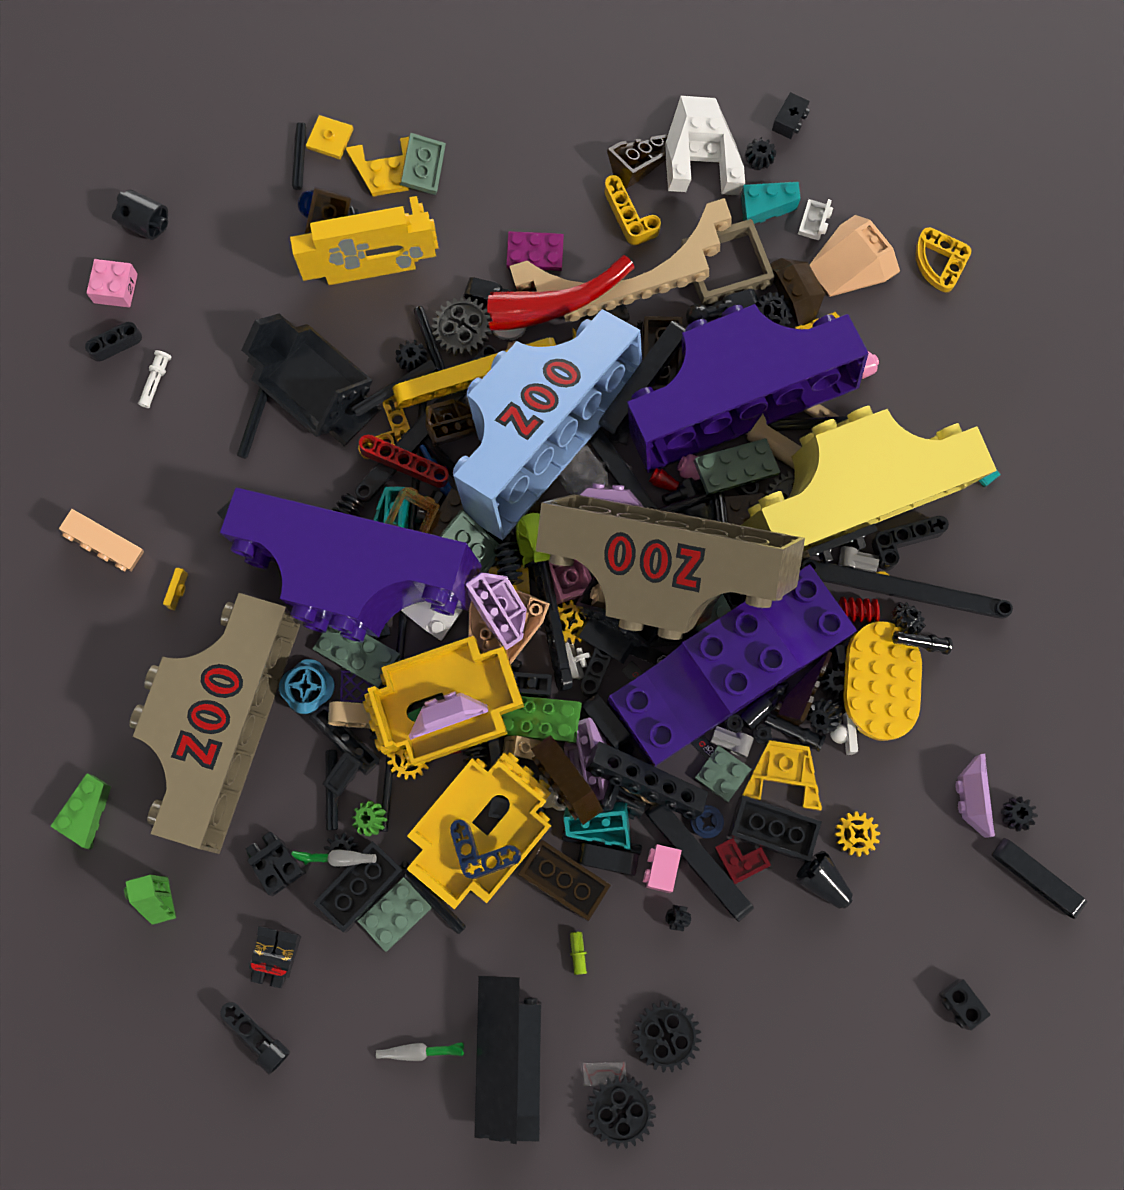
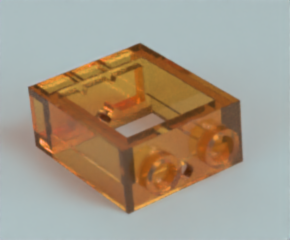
M403 488L399 491L385 523L397 526L393 522L403 500L406 499L427 511L419 532L428 533L440 505L435 503L434 499L418 494V491L414 488Z

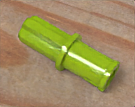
M582 932L570 933L572 948L570 956L573 957L574 975L587 974L585 954L587 953L584 952Z

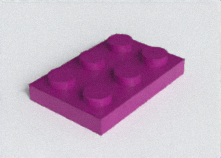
M509 231L507 269H510L511 265L529 261L542 270L562 271L564 234Z

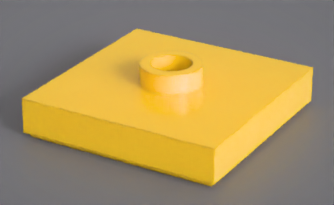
M319 115L307 141L306 148L341 160L353 132V126Z

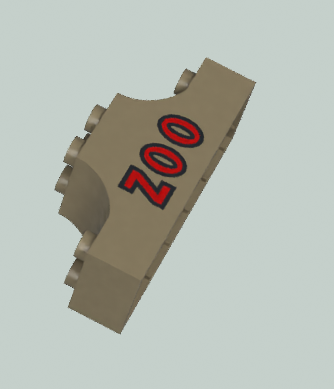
M572 494L541 502L536 551L550 554L549 562L552 564L573 566L575 559L589 569L602 588L606 602V616L620 619V628L641 631L645 624L658 627V636L662 638L679 640L683 638V633L695 631L696 626L711 618L714 605L723 593L735 592L747 595L745 603L759 608H770L772 600H782L785 594L795 589L798 585L805 538Z
M238 593L235 603L227 602L222 611L221 625L226 626V629L218 641L203 652L190 657L177 659L162 657L159 666L153 665L149 669L145 679V688L150 690L145 705L138 704L135 707L130 719V728L135 729L133 737L145 742L154 750L165 772L167 788L163 801L156 799L153 802L147 817V823L154 825L151 831L152 835L220 854L300 627L299 622L290 616L291 612L285 606Z

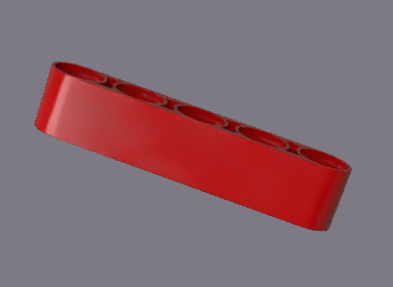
M364 435L359 440L361 454L369 459L437 488H442L448 483V470L442 465L372 435ZM366 443L373 444V447L370 449H365L363 446ZM383 451L391 452L388 457L381 455ZM406 458L409 462L403 465L399 463V460ZM419 466H424L427 468V470L424 472L417 471V468ZM440 473L445 477L442 480H437L434 476Z

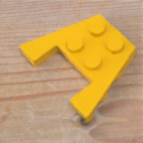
M409 137L400 138L403 155L365 161L362 145L346 147L349 157L352 159L354 166L359 171L372 196L409 190V187L400 185Z
M769 740L742 796L760 801L763 780L804 787L802 808L821 811L822 806L819 800V791L816 785L810 747Z

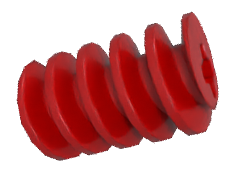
M844 596L840 597L838 604L847 617L851 616L852 622H855L856 617H859L860 623L863 622L864 617L867 618L868 623H871L872 618L875 619V622H879L880 606L877 599L873 598L870 602L868 598H865L862 602V599L859 597L855 601L853 597H849L847 601Z

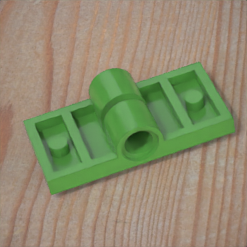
M521 696L524 704L523 708L502 714L507 734L503 736H521L543 741L551 735L555 741L576 743L582 703Z

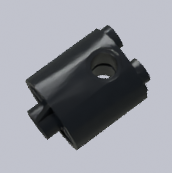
M132 189L127 190L125 193L121 191L118 194V203L112 214V219L118 224L151 240L156 239L166 230L168 226V209L165 205Z

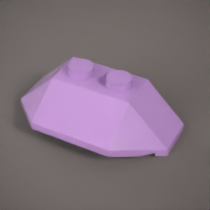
M593 483V486L588 487L580 494L582 496L644 507L629 489H624L623 485H612V488L604 487L605 484Z
M481 572L465 583L469 598L489 630L505 650L523 639L527 609L507 576Z
M456 692L444 695L445 699L439 701L436 698L426 701L424 703L425 706H422L409 738L411 740L487 713L489 710L488 705L463 693L456 694Z
M591 718L579 720L576 743L565 742L564 752L592 788L599 801L603 800L610 781L592 775L585 768L591 749L599 741L607 743L606 738Z
M980 754L974 757L958 776V781H956V791L960 795L958 810L959 813H962V819L984 838L995 836L986 758L985 754Z

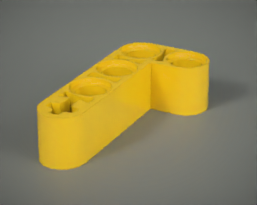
M615 175L607 177L604 193L627 242L631 245H639L656 238L660 231L661 221L659 217L649 215L640 219L621 179Z

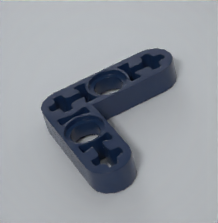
M456 820L451 824V836L462 873L465 877L477 879L513 866L521 860L520 850L512 845L479 856L470 825L463 820ZM458 825L465 827V829L462 830L463 837H468L469 839L461 840L460 842L458 841L459 839H462L461 834L456 832V830L459 829ZM467 843L470 844V854L463 855L461 852L462 846ZM509 850H511L512 852H516V855L513 856V860L509 858L502 860L499 856V853H501V856L503 857L509 855ZM491 856H494L497 860L494 868H489L486 863L487 859ZM471 864L473 866H479L482 864V867L485 871H483L482 868L475 869L474 874L468 872V869L471 868Z

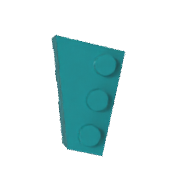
M799 182L743 185L741 193L743 221L752 219L754 224L762 223L771 217H778L797 210L800 201Z
M385 487L376 508L377 512L374 521L408 529L410 492L405 487Z
M615 802L613 810L605 811L603 809V812L582 825L579 819L574 820L568 808H565L564 824L566 836L587 841L595 840L605 842L607 845L615 844L631 849V833L626 803Z

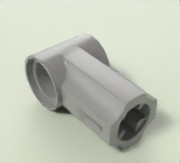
M845 546L841 547L838 565L876 573L879 565V556L858 552L856 548Z
M716 726L710 743L726 748L737 756L747 758L754 738L744 733H735Z

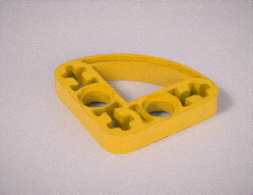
M930 227L925 228L921 232L916 244L917 265L924 278L933 287L945 293L950 292L957 283L971 255V248L967 244ZM927 235L931 236L929 240L926 239ZM945 241L950 245V248L945 249L941 247L940 243ZM925 247L950 258L941 276H938L930 267L926 258ZM961 250L964 251L963 256L960 255ZM950 265H957L959 267V271H952L950 269ZM949 276L951 279L948 286H946L944 283Z

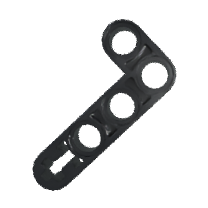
M934 516L880 531L871 543L874 554L879 556V567L885 571L894 568L900 559L897 548L940 537L949 527L947 518L944 516ZM915 528L922 530L923 535H919ZM897 533L902 534L905 540H900L897 537ZM878 539H884L886 541V545L880 544ZM885 556L890 557L893 563L886 562Z

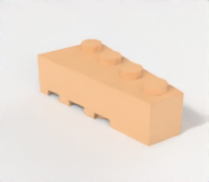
M71 509L59 528L63 533L62 537L71 542L73 540L78 542L79 546L88 552L92 550L98 553L97 556L106 562L110 560L116 563L115 567L124 572L126 570L132 572L144 553L140 547Z

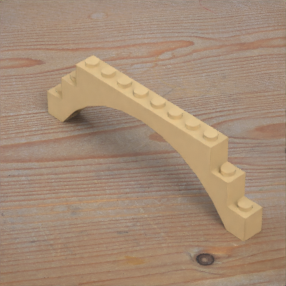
M725 198L706 204L698 226L687 242L671 258L653 270L631 279L621 280L596 300L564 315L565 321H577L580 317L586 315L593 316L602 309L612 310L618 305L631 304L634 300L640 298L647 299L653 294L666 293L672 288L685 287L688 283L701 282L709 277V267L705 256H714L720 252V241L716 231H724L731 227L732 217ZM529 261L510 266L517 291H531L535 288L537 292L558 291L583 284L582 282L569 281L551 275Z

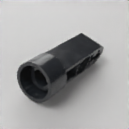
M228 1002L222 1006L220 1011L221 1021L258 1058L256 1063L268 1075L273 1073L291 1052L278 1039L273 1041L236 1003ZM234 1010V1016L238 1020L236 1025L235 1019L232 1016L227 1018L226 1011L232 1012ZM248 1024L252 1029L249 1033L243 1034L239 1031L240 1026ZM262 1039H264L265 1041L258 1048H256L255 1046Z

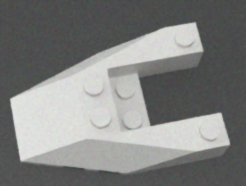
M681 96L665 142L668 191L686 192L691 181L690 161L719 162L721 194L740 195L745 184L744 166L716 98Z

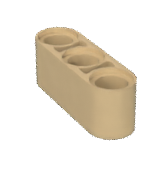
M338 701L329 703V725L371 729L369 725L371 716L369 712L365 711L363 703Z

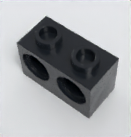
M957 979L939 993L942 998L941 1003L948 1011L951 1010L956 1016L954 1018L955 1022L962 1029L973 1030L991 1015L964 979ZM955 991H958L960 1000L955 1003L952 995ZM968 1009H971L974 1013L971 1020L966 1018V1011Z

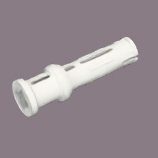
M155 350L154 354L156 356L152 365L149 366L150 374L138 402V405L145 408H150L160 378L165 375L167 362L171 360L169 354L159 350Z

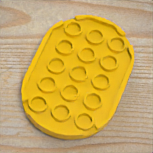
M889 622L870 623L855 633L849 641L845 662L843 700L849 719L851 718L858 727L857 730L869 738L880 741L893 740L908 733L918 719L921 701L922 659L919 648L894 644V640H892L893 633L895 631L902 632V628L896 627L895 624Z

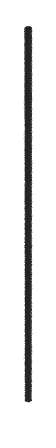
M427 401L419 403L418 419L426 411ZM418 447L414 454L422 457V452ZM421 466L417 468V471H421ZM412 477L408 529L415 530L416 526L414 521L417 515L420 480ZM401 610L396 652L401 655L398 661L404 658L407 615ZM387 756L382 809L386 811L383 817L387 818V821L382 822L385 829H380V832H388L393 779L391 769L394 766L388 765L387 762L392 760V758Z

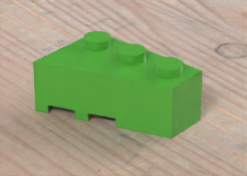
M87 773L53 821L51 827L81 847L92 850L96 830L98 831L99 820L102 811L104 812L111 786L96 776Z
M148 875L126 881V887L124 888L126 899L152 925L176 918L168 877Z

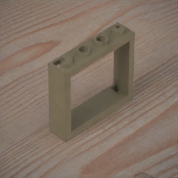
M752 219L732 224L728 229L716 232L720 243L749 235L764 275L711 291H707L704 281L693 282L703 305H714L715 302L722 301L727 295L748 289L765 290L766 287L773 284L775 276ZM689 237L682 239L681 247L687 242Z

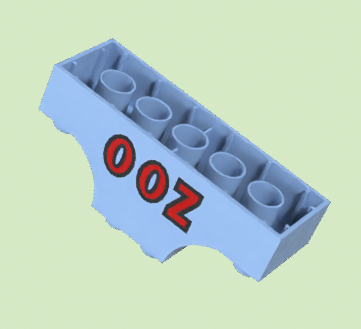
M602 309L592 321L586 319L580 324L576 338L563 344L550 347H534L516 341L507 352L500 351L495 356L491 370L483 379L478 377L471 382L467 390V398L478 439L482 443L470 457L463 456L458 460L453 470V476L464 512L479 526L503 540L601 427L598 425L600 418L642 362L641 334L639 329Z

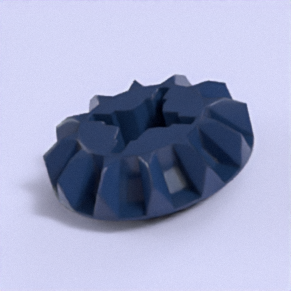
M705 805L703 814L695 820L691 819L694 832L706 839L717 836L724 826L721 812L709 805ZM713 815L710 821L713 826L708 825L702 829L704 822L699 817L706 819Z

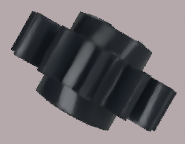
M907 602L904 605L899 603L891 612L894 615L891 619L896 621L895 626L901 627L903 633L908 631L910 634L918 635L926 626L923 623L925 618L921 617V611H918L914 605L909 606Z

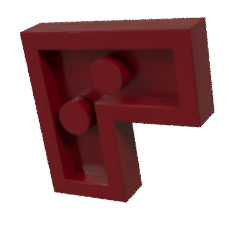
M734 838L715 847L734 884L771 866L762 847L744 856Z

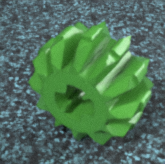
M368 801L367 804L360 803V809H354L357 814L351 817L353 820H356L352 826L358 828L357 832L359 834L370 837L372 834H379V829H385L382 822L387 821V818L383 817L386 811L381 809V804Z

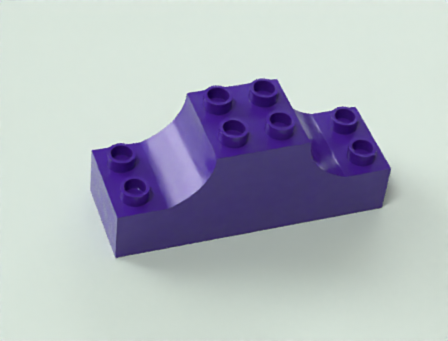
M755 304L744 309L742 305H734L726 309L722 313L721 318L708 323L705 319H700L689 324L685 332L682 333V367L676 377L667 386L654 391L653 388L646 387L636 391L631 397L632 400L627 402L630 435L647 473L654 471L656 468L659 469L677 462L688 454H697L750 432L762 414L767 421L766 424L769 425L858 389L869 353L849 315L846 314L835 319L834 315L829 314L816 320L811 329H793L772 322L759 311Z
M237 487L235 488L220 531L224 537L232 542L230 551L246 557L245 563L261 569H267L270 561L278 563L282 576L280 599L292 608L290 613L292 618L303 621L304 627L317 632L326 633L329 626L341 631L340 636L361 643L364 642L366 634L379 637L389 619L400 610L412 604L426 601L431 603V610L448 616H454L456 608L468 611L471 599L468 596L465 583L478 575L482 567L465 542Z
M808 565L800 570L797 587L785 594L782 600H772L770 608L754 607L745 602L684 641L677 649L651 669L611 694L607 704L632 736L631 740L645 761L656 767L845 641L857 630L812 566Z

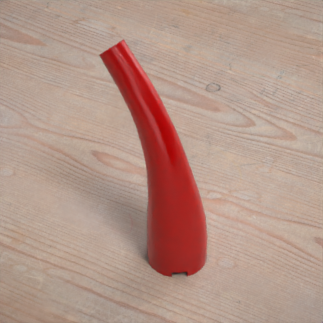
M623 255L598 277L564 290L490 292L491 295H488L487 313H490L492 321L488 322L489 328L492 331L526 328L569 314L591 303L613 288L634 269V264L627 256Z

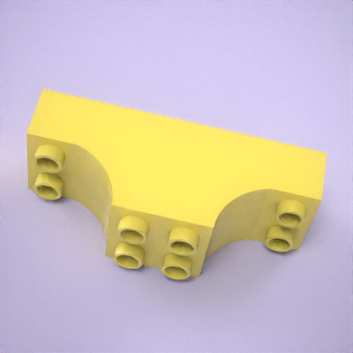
M865 406L848 414V419L837 425L834 419L825 421L813 427L812 433L800 438L802 448L791 456L795 468V479L788 499H784L781 491L758 500L759 504L747 509L750 518L740 526L804 537L803 551L960 491L997 470L977 426L962 432L959 423H956L936 432L937 436L924 439L903 429L893 419L888 409L873 414L870 406Z

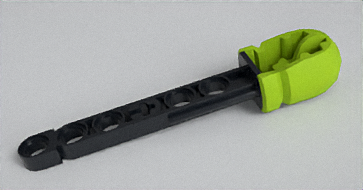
M530 513L524 515L517 522L516 537L521 555L524 556L522 559L523 568H533L539 599L550 603L543 622L552 667L555 671L556 686L559 691L570 690L573 682L549 566L550 554L536 551L540 514Z

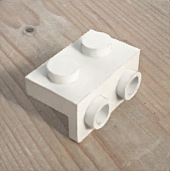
M828 199L827 204L808 200L798 235L819 240L821 234L825 235L828 223H825L826 218L830 219L833 207H830L832 200Z

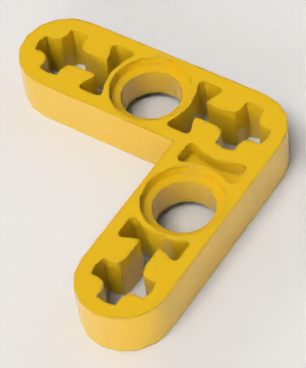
M393 395L383 401V407L392 431L375 437L381 440L389 439L391 444L395 445L392 436H395L398 442L401 439V434H405L410 427L403 408L398 407ZM389 400H392L394 402L396 410L393 412L389 404ZM395 416H401L403 418V421L400 424H394L392 422ZM366 443L363 447L369 446V448H372L373 444ZM358 447L360 455L365 459H369L361 454L360 447ZM383 451L381 455L388 453L389 451Z

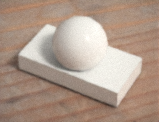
M844 713L843 724L838 725L837 729L832 731L830 735L834 742L839 744L845 743L846 755H853L858 751L856 725L851 718L849 719L847 713Z

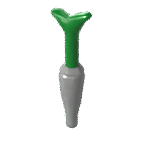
M339 849L332 850L329 854L292 851V856L297 860L303 861L304 865L309 862H329L332 866H351L361 863H375L377 859L375 854H363Z
M423 1043L407 1044L385 1050H376V1058L422 1061L427 1056L435 1055L463 1056L464 1043L439 1047H427Z

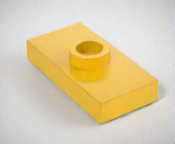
M175 568L163 605L171 610L176 609L179 598L185 592L184 584L188 574L181 568Z

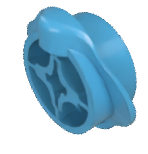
M312 659L299 662L293 669L283 675L279 683L281 696L286 700L290 708L299 714L314 712L320 705L331 698L335 689L332 676L320 662ZM305 671L299 682H293L299 673ZM312 671L318 674L322 685L314 683L313 675H311ZM310 684L311 687L307 690L303 688L304 685ZM292 688L300 691L302 702L294 696ZM321 691L315 700L309 702L313 692Z

